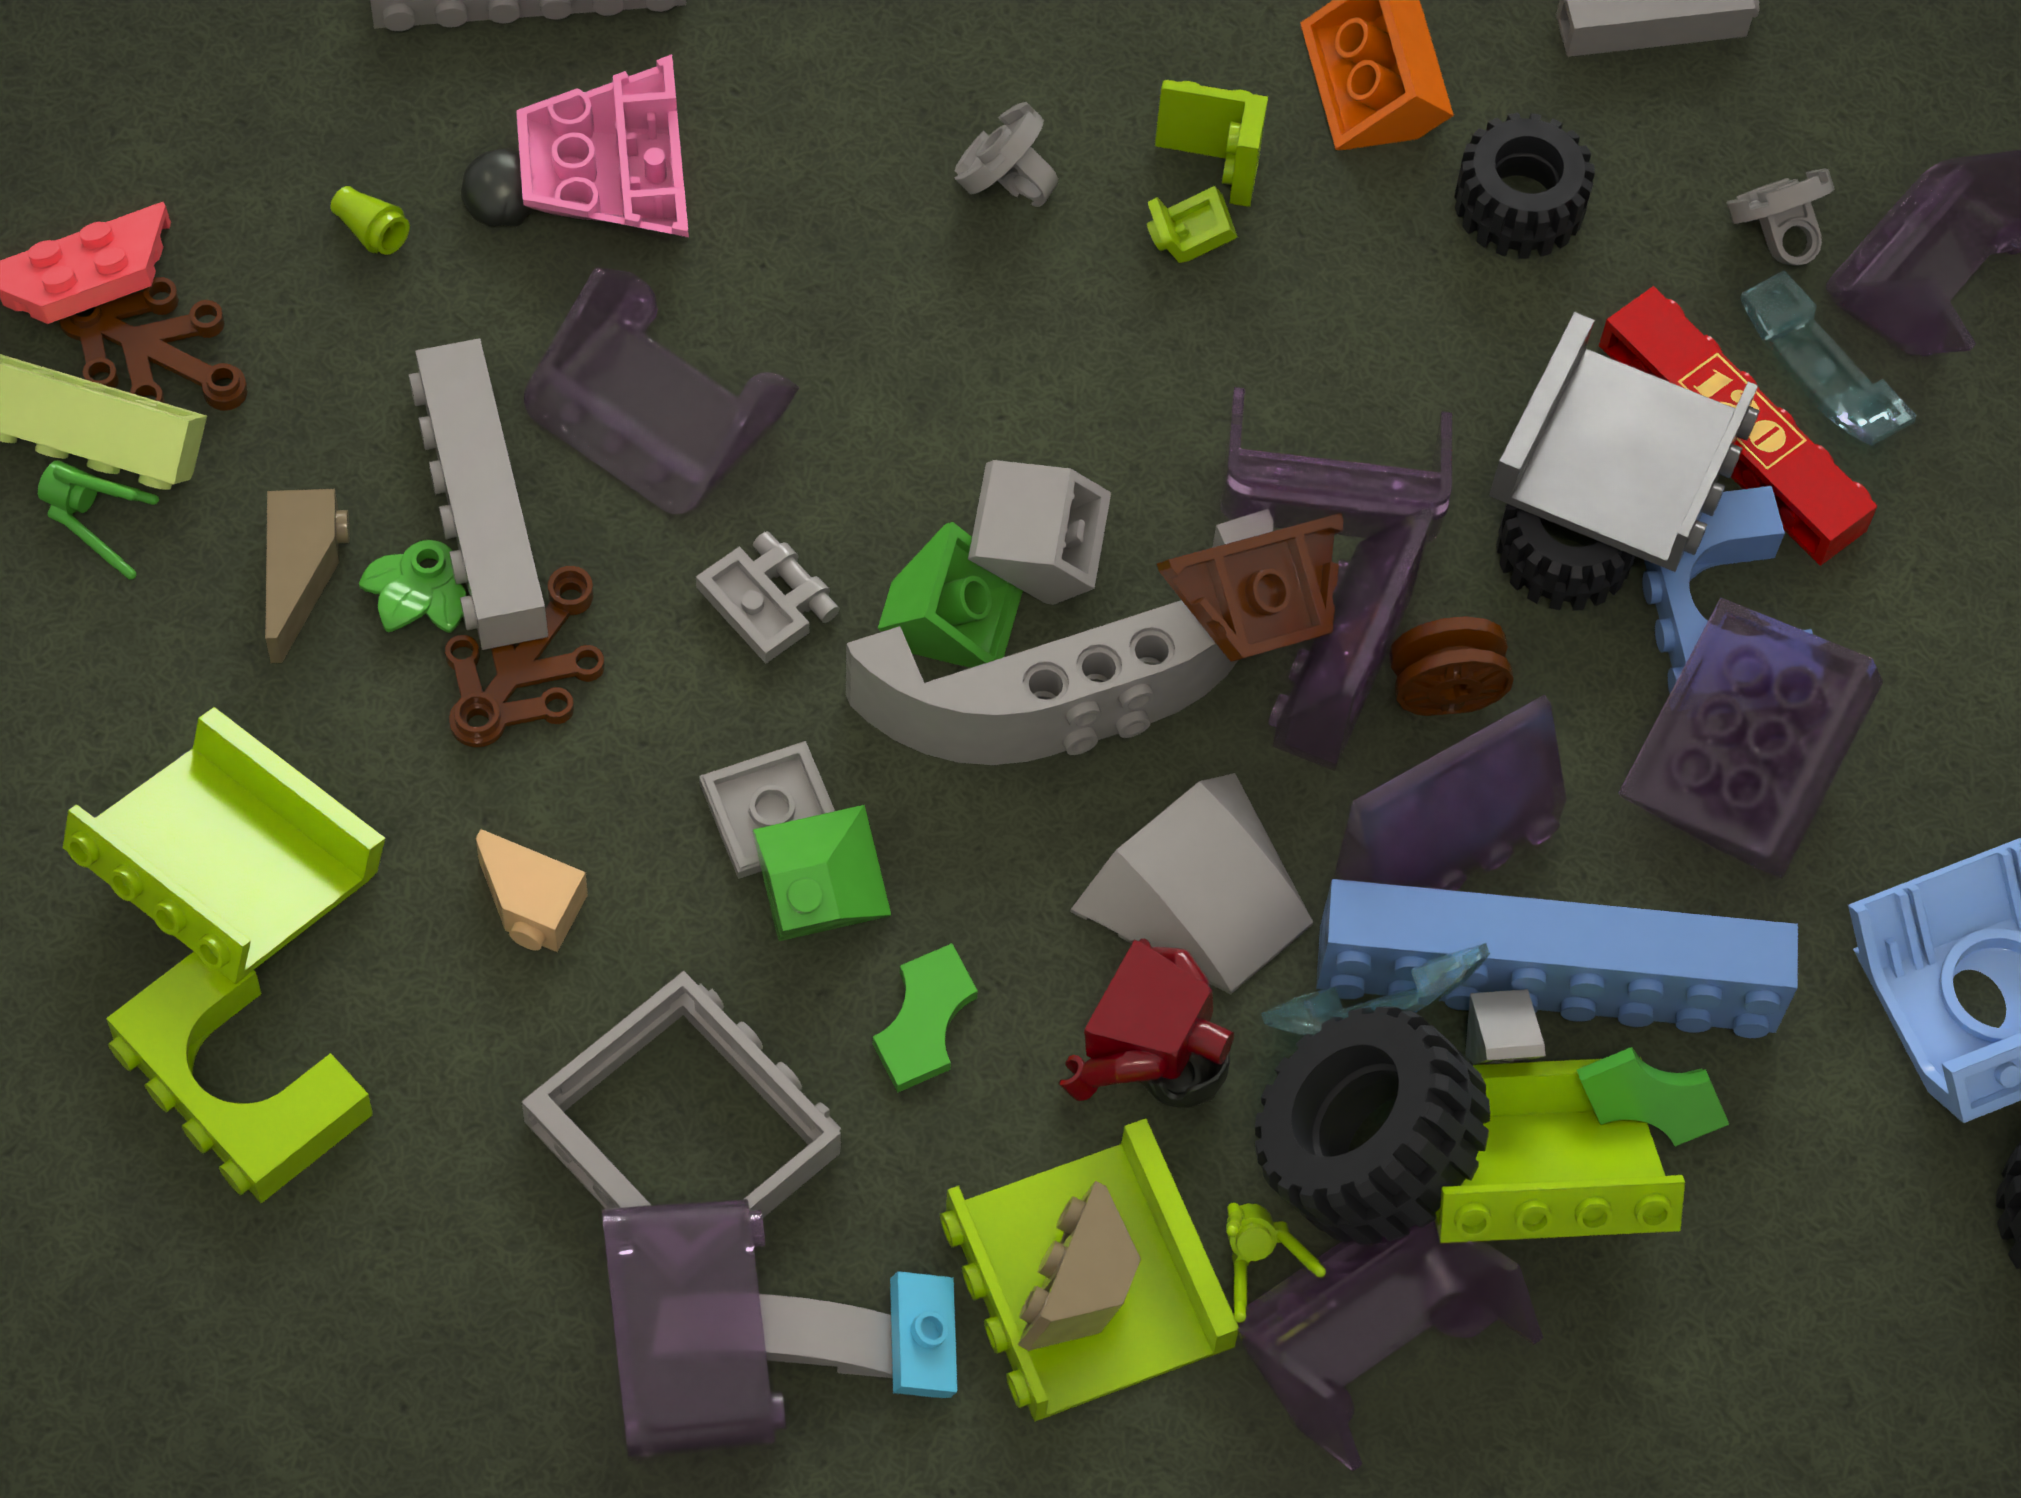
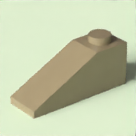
M335 489L267 491L265 639L271 663L283 662L339 564V544L350 542L348 510L338 509Z

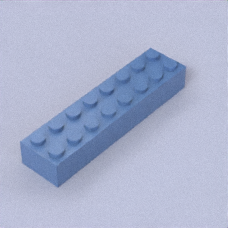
M1332 879L1320 924L1316 989L1330 990L1333 996L1342 999H1356L1367 993L1387 995L1391 1002L1402 1005L1416 1004L1422 999L1445 1001V1004L1452 1009L1469 1010L1470 993L1528 989L1535 1013L1538 1010L1561 1012L1563 1018L1571 1021H1588L1595 1016L1618 1018L1621 1024L1630 1027H1643L1650 1025L1653 1021L1676 1023V1027L1685 1032H1704L1711 1027L1734 1029V1033L1741 1037L1759 1038L1767 1035L1769 1032L1776 1033L1798 988V924Z

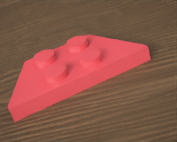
M160 202L108 222L91 223L82 228L78 233L56 241L47 240L39 242L28 251L0 260V299L3 306L15 311L28 312L32 318L50 324L152 286L156 273L154 264L160 259L163 250L160 234L162 229H169L171 225L164 202Z

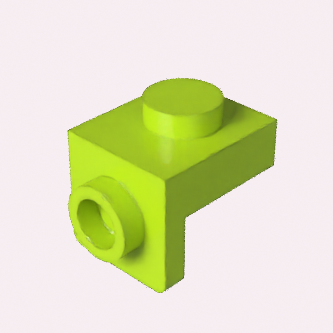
M1216 186L1170 208H1167L1158 197L1148 201L1153 220L1147 223L1150 236L1159 251L1167 249L1179 263L1190 261L1238 238L1223 195Z

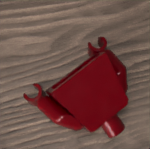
M1145 938L1139 941L1134 939L1084 1029L1086 1056L1091 1059L1085 1062L1078 1055H1071L1066 1060L1065 1066L1075 1075L1067 1080L1061 1079L1058 1084L1073 1099L1077 1101L1087 1100L1094 1095L1098 1087L1156 1080L1160 1077L1176 1079L1181 1075L1192 1053L1217 1064L1224 1062L1232 1046L1234 1032L1210 1022L1213 1014V990L1209 987L1208 978L1188 950L1152 947Z

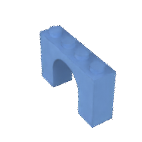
M1772 486L1723 492L1714 515L1709 516L1704 513L1701 515L1699 521L1708 525L1696 554L1692 555L1684 552L1676 572L1644 560L1647 569L1643 574L1644 596L1648 604H1656L1659 619L1655 624L1657 646L1661 653H1669L1672 668L1668 670L1670 696L1673 701L1681 700L1685 718L1815 702L1825 676L1812 629L1751 637L1734 635L1708 622L1698 611L1692 600L1689 582L1697 574L1718 565L1775 558L1785 534Z

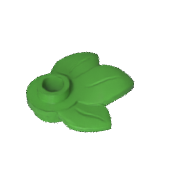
M436 540L419 541L411 545L404 554L383 556L366 568L360 579L359 587L366 592L379 594L378 611L385 631L393 632L422 617L425 613L438 628L447 633H451L459 625L463 617L460 597L466 596V591L461 584L456 585L449 553L452 550L446 544ZM428 558L438 561L432 568H423L419 565L421 561Z

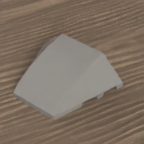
M1235 773L1199 781L1115 850L1070 910L1071 913L1085 920L1089 918L1118 933V937L1131 944L1134 939L1139 941L1145 938L1152 947L1188 950L1208 978L1209 984L1230 995L1313 925L1311 916Z

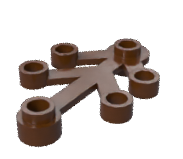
M154 278L152 286L145 288L143 292L126 295L93 307L91 310L94 312L87 317H80L74 314L59 320L60 327L67 336L81 341L86 360L83 368L85 380L116 388L119 379L116 367L111 360L106 358L103 338L123 347L132 383L129 393L142 397L152 395L156 397V401L165 403L161 387L153 381L149 361L201 386L205 401L214 409L221 411L235 409L247 397L245 376L237 367L227 363L211 366L167 344V342L198 335L204 338L218 335L223 330L225 324L223 312L218 303L211 300H202L192 306L188 315L135 327L121 321V319L147 312L165 315L174 311L178 306L179 298L174 282L168 278ZM160 292L170 294L163 300L153 299V296ZM212 315L216 317L213 321L209 323H202L198 321L202 316ZM99 372H106L109 374V376L104 380L98 381L92 379V377ZM222 378L232 380L227 386L215 385V382Z
M564 566L554 571L548 580L550 603L545 608L548 637L520 642L515 650L513 644L491 648L497 675L484 692L476 669L480 658L479 646L476 640L468 635H457L447 642L445 646L446 661L455 670L461 698L450 711L449 723L452 734L459 742L470 747H484L496 742L502 736L506 726L545 719L552 724H561L572 717L574 712L573 697L569 691L561 687L549 688L543 692L541 697L507 702V700L516 688L574 676L581 681L590 682L598 679L603 674L605 668L603 653L592 645L580 646L573 653L538 660L568 617L583 613L592 604V579L584 569L577 566ZM567 590H576L581 593V596L574 600L561 598L563 592ZM459 647H467L473 651L471 656L466 659H457L452 653ZM584 657H592L598 662L592 669H582L577 663ZM554 699H560L567 703L566 708L559 712L550 711L546 706ZM476 715H482L489 720L487 724L480 727L470 726L468 721Z

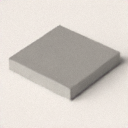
M806 741L699 776L700 786L738 879L762 871L752 832L753 829L835 811Z

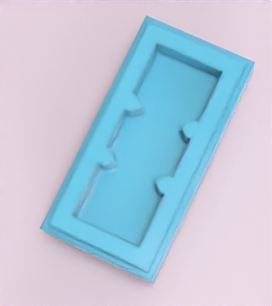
M898 1271L890 1278L893 1393L951 1398L957 1393L954 1278Z

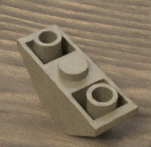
M1097 1181L1093 1183L1081 1200L1072 1196L1066 1204L1056 1225L1057 1229L1064 1232L1060 1243L1055 1240L1052 1242L1038 1268V1273L1045 1276L1041 1288L1035 1286L1022 1307L1019 1318L1026 1321L1027 1324L1018 1345L1028 1351L1099 1334L1124 1304L1141 1258L1107 1187Z

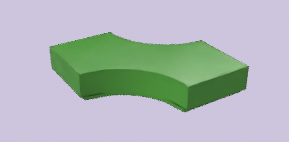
M952 943L900 965V975L905 987V1000L902 1009L891 1025L873 1036L872 1044L897 1093L950 1070L951 1062L945 1045L947 1029L958 1011L971 1001L977 999L978 991Z
M1632 1047L1577 1069L1580 1081L1600 1125L1618 1120L1646 1122L1662 1130L1671 1139L1674 1146L1730 1125L1706 1069L1703 1070L1701 1068L1684 1073L1661 1071L1643 1062Z

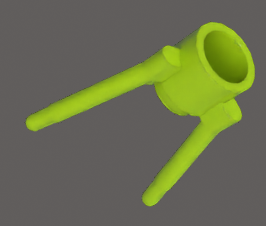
M1231 1203L1228 1205L1227 1212L1229 1217L1227 1218L1226 1230L1233 1251L1234 1318L1238 1323H1242L1246 1319L1247 1266L1250 1261L1265 1259L1273 1252L1276 1243L1281 1242L1316 1277H1324L1326 1274L1325 1268L1289 1232L1286 1222H1273L1271 1214L1258 1204L1247 1203L1239 1206L1237 1203Z

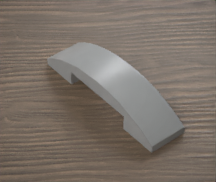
M710 1293L664 1297L657 1357L717 1362L718 1356L835 1366L837 1367V1373L893 1378L891 1315L835 1302L779 1295Z

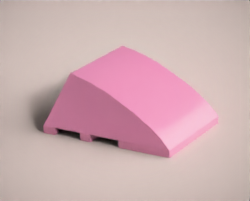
M672 55L656 60V67L628 76L627 72L624 71L613 75L612 83L587 92L577 88L516 110L524 206L560 216L612 222L689 237Z

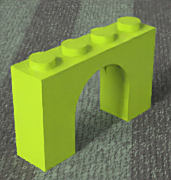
M192 952L106 1018L113 1036V1040L108 1043V1046L126 1070L130 1072L138 1066L150 1081L145 1084V1088L163 1111L168 1112L175 1107L187 1122L182 1125V1129L200 1152L204 1154L212 1148L222 1159L224 1164L219 1167V1170L230 1186L240 1195L249 1190L260 1203H263L373 1115L369 1095L331 1053L283 1091L260 1102L248 1104L230 1103L220 1100L202 1089L193 1078L194 1061L200 1046L213 1031L262 993L255 970L235 984L218 970L209 968L202 962L197 953Z

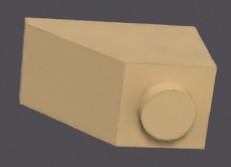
M480 829L476 837L479 863L505 931L509 932L510 937L517 944L527 949L537 951L544 946L558 952L588 895L586 872Z

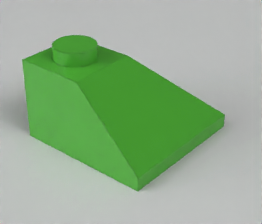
M954 522L947 523L891 582L878 629L883 632L900 626L912 654L973 668L1004 658L1023 590L968 560L972 536Z
M865 805L753 829L755 845L779 941L891 916Z

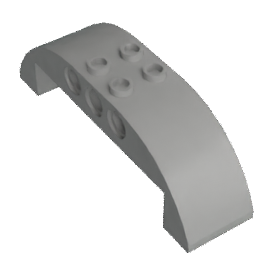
M1265 509L1216 525L1213 547L1272 532L1273 518L1269 510ZM1180 600L926 683L923 681L903 631L899 626L847 643L845 694L850 706L868 723L903 745L926 755L958 763L999 765L1028 762L1067 751L1069 755H1078L1092 749L1098 743V740L1116 734H1119L1122 738L1139 735L1148 729L1152 722L1175 714L1204 697L1229 674L1238 660L1230 662L1183 601Z

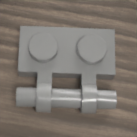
M769 531L760 534L753 542V547L761 555L755 561L739 546L696 576V588L765 664L809 634V621L801 613L812 610L823 623H827L840 610L837 604L828 596L830 589L819 577H811L797 562L799 556L786 542L779 543ZM781 576L792 588V591L784 595L770 580L771 578Z

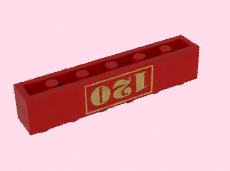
M1654 286L1606 319L1599 347L1613 360L1733 408H1736L1748 381L1758 385L1751 375L1740 371L1722 353L1720 346L1712 337L1703 335L1686 318L1682 308L1675 301L1665 298ZM1758 387L1751 407L1760 410L1748 441L1737 438L1734 444L1743 449L1731 478L1742 489L1772 486L1784 530L1821 566L1868 530L1878 506L1872 501L1871 495L1863 485L1852 481L1834 463L1830 453L1821 445L1814 444L1797 427L1793 417L1785 409L1779 408L1772 403Z

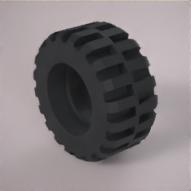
M1379 1006L1376 1007L1375 1011L1371 1007L1359 1008L1349 1011L1348 1018L1333 1017L1321 1024V1031L1314 1036L1307 1033L1296 1043L1298 1050L1289 1060L1286 1057L1281 1060L1275 1069L1278 1076L1273 1085H1266L1261 1097V1104L1264 1106V1110L1256 1115L1255 1135L1259 1140L1255 1141V1150L1258 1164L1262 1166L1263 1177L1269 1186L1320 1231H1325L1332 1238L1342 1242L1355 1241L1358 1244L1381 1243L1382 1236L1388 1241L1396 1240L1410 1235L1409 1228L1415 1225L1418 1227L1427 1226L1437 1219L1435 1212L1440 1209L1442 1187L1461 1186L1465 1179L1472 1180L1479 1167V1162L1476 1160L1479 1151H1485L1488 1141L1489 1130L1483 1124L1490 1122V1101L1486 1097V1084L1481 1074L1473 1067V1063L1423 1017L1412 1011H1402L1399 1007ZM1396 1098L1389 1117L1378 1132L1363 1145L1348 1152L1352 1138L1363 1121L1379 1106Z

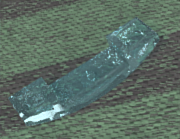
M1785 270L1741 293L1740 300L1763 342L1813 404L1838 427L1856 439L1873 446L1915 422L1916 415L1885 380L1882 379L1872 384L1814 320L1816 304Z
M1483 943L1435 957L1411 970L1416 988L1346 1008L1342 1007L1336 987H1331L1286 1000L1261 1013L1265 1025L1302 1035L1308 1033L1314 1036L1322 1030L1321 1024L1333 1017L1348 1018L1349 1011L1359 1008L1371 1007L1375 1011L1376 1007L1390 1006L1399 1007L1402 1011L1416 1013L1440 1000L1463 984L1482 965L1490 953L1487 944Z

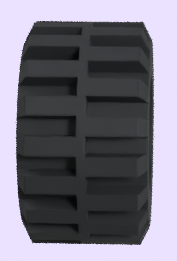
M1519 113L1508 114L1506 122L1495 118L1487 122L1486 130L1479 128L1472 135L1471 143L1466 145L1455 188L1454 198L1457 199L1455 204L1457 217L1464 216L1462 227L1468 234L1477 230L1476 242L1484 248L1490 242L1497 244L1496 254L1506 257L1508 249L1518 250V259H1529L1531 250L1537 249L1539 256L1543 257L1551 254L1554 243L1559 249L1566 246L1570 241L1571 234L1576 236L1581 228L1594 184V164L1589 163L1591 153L1587 145L1578 146L1580 136L1573 130L1563 131V123L1552 119L1550 123L1541 121L1542 115L1530 113L1529 119H1521ZM1509 176L1529 177L1541 183L1547 191L1534 194L1519 192L1506 185L1501 179Z
M1506 503L1496 543L1497 553H1502L1499 565L1503 573L1513 571L1510 584L1517 591L1524 585L1529 588L1527 599L1538 604L1541 596L1551 599L1549 608L1561 610L1563 602H1571L1572 611L1584 610L1587 599L1590 598L1593 605L1598 606L1606 601L1608 592L1615 595L1622 588L1624 579L1628 578L1635 559L1634 555L1600 541L1584 547L1562 544L1553 539L1543 527V525L1551 521Z

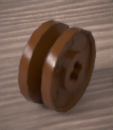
M1463 616L1427 622L1403 633L1392 643L1389 653L1391 668L1397 676L1395 683L1396 699L1404 710L1422 716L1469 713L1481 710L1504 697L1511 690L1514 677L1512 667L1505 657L1508 645L1506 635L1501 626L1488 619Z

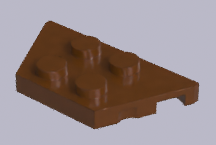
M1342 514L1331 515L1157 563V567L1163 578L1230 662L1275 650L1333 632L1335 606L1332 596L1338 582L1339 564L1332 562L1334 534L1343 531Z

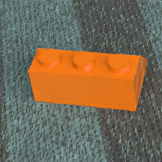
M1332 0L1300 22L1336 150L1416 140L1454 116L1420 0Z

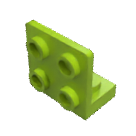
M1164 80L1160 94L1155 146L1226 158L1222 183L1232 185L1229 203L1250 207L1260 156L1268 97L1255 95L1245 90L1231 91L1201 86L1192 81L1177 82Z

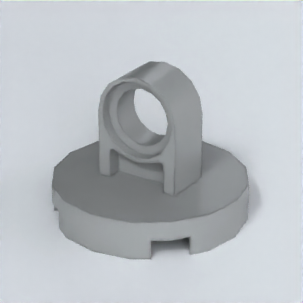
M1027 102L1016 104L1000 115L998 118L1005 125L997 128L990 135L983 131L964 152L957 163L954 171L958 176L954 178L969 194L979 193L998 181L1011 195L1017 197L1021 194L1033 200L1031 205L1040 207L1058 185L1056 172L1031 147L1042 130L1044 119Z
M1829 169L1806 172L1807 179L1798 182V179L1789 180V178H1785L1737 196V199L1726 202L1732 223L1737 224L1759 219L1768 249L1774 259L1787 265L1809 263L1820 252L1822 244L1821 232L1811 201L1819 199L1835 190ZM1792 226L1801 228L1807 237L1805 250L1796 257L1790 256L1785 251L1782 242L1784 233Z

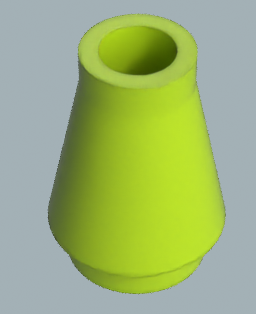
M345 186L337 191L331 201L332 213L346 224L369 252H380L381 254L389 255L397 251L405 242L410 226L400 207L360 193L350 186Z

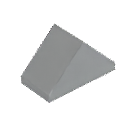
M1528 989L1470 993L1465 1056L1473 1065L1521 1063L1545 1056L1544 1041Z

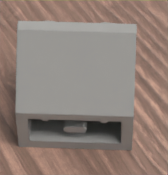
M998 460L987 462L968 560L1046 604L1054 605L1095 589L1111 492L1070 468Z

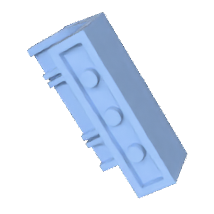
M2018 838L1848 905L1858 946L1853 950L1926 1090L1963 1123L2021 1101V838ZM1964 970H1975L1988 976L1998 986L2006 1003V1017L1999 1028L1979 1022L1964 1010L1956 997L1953 986V978L1957 973Z

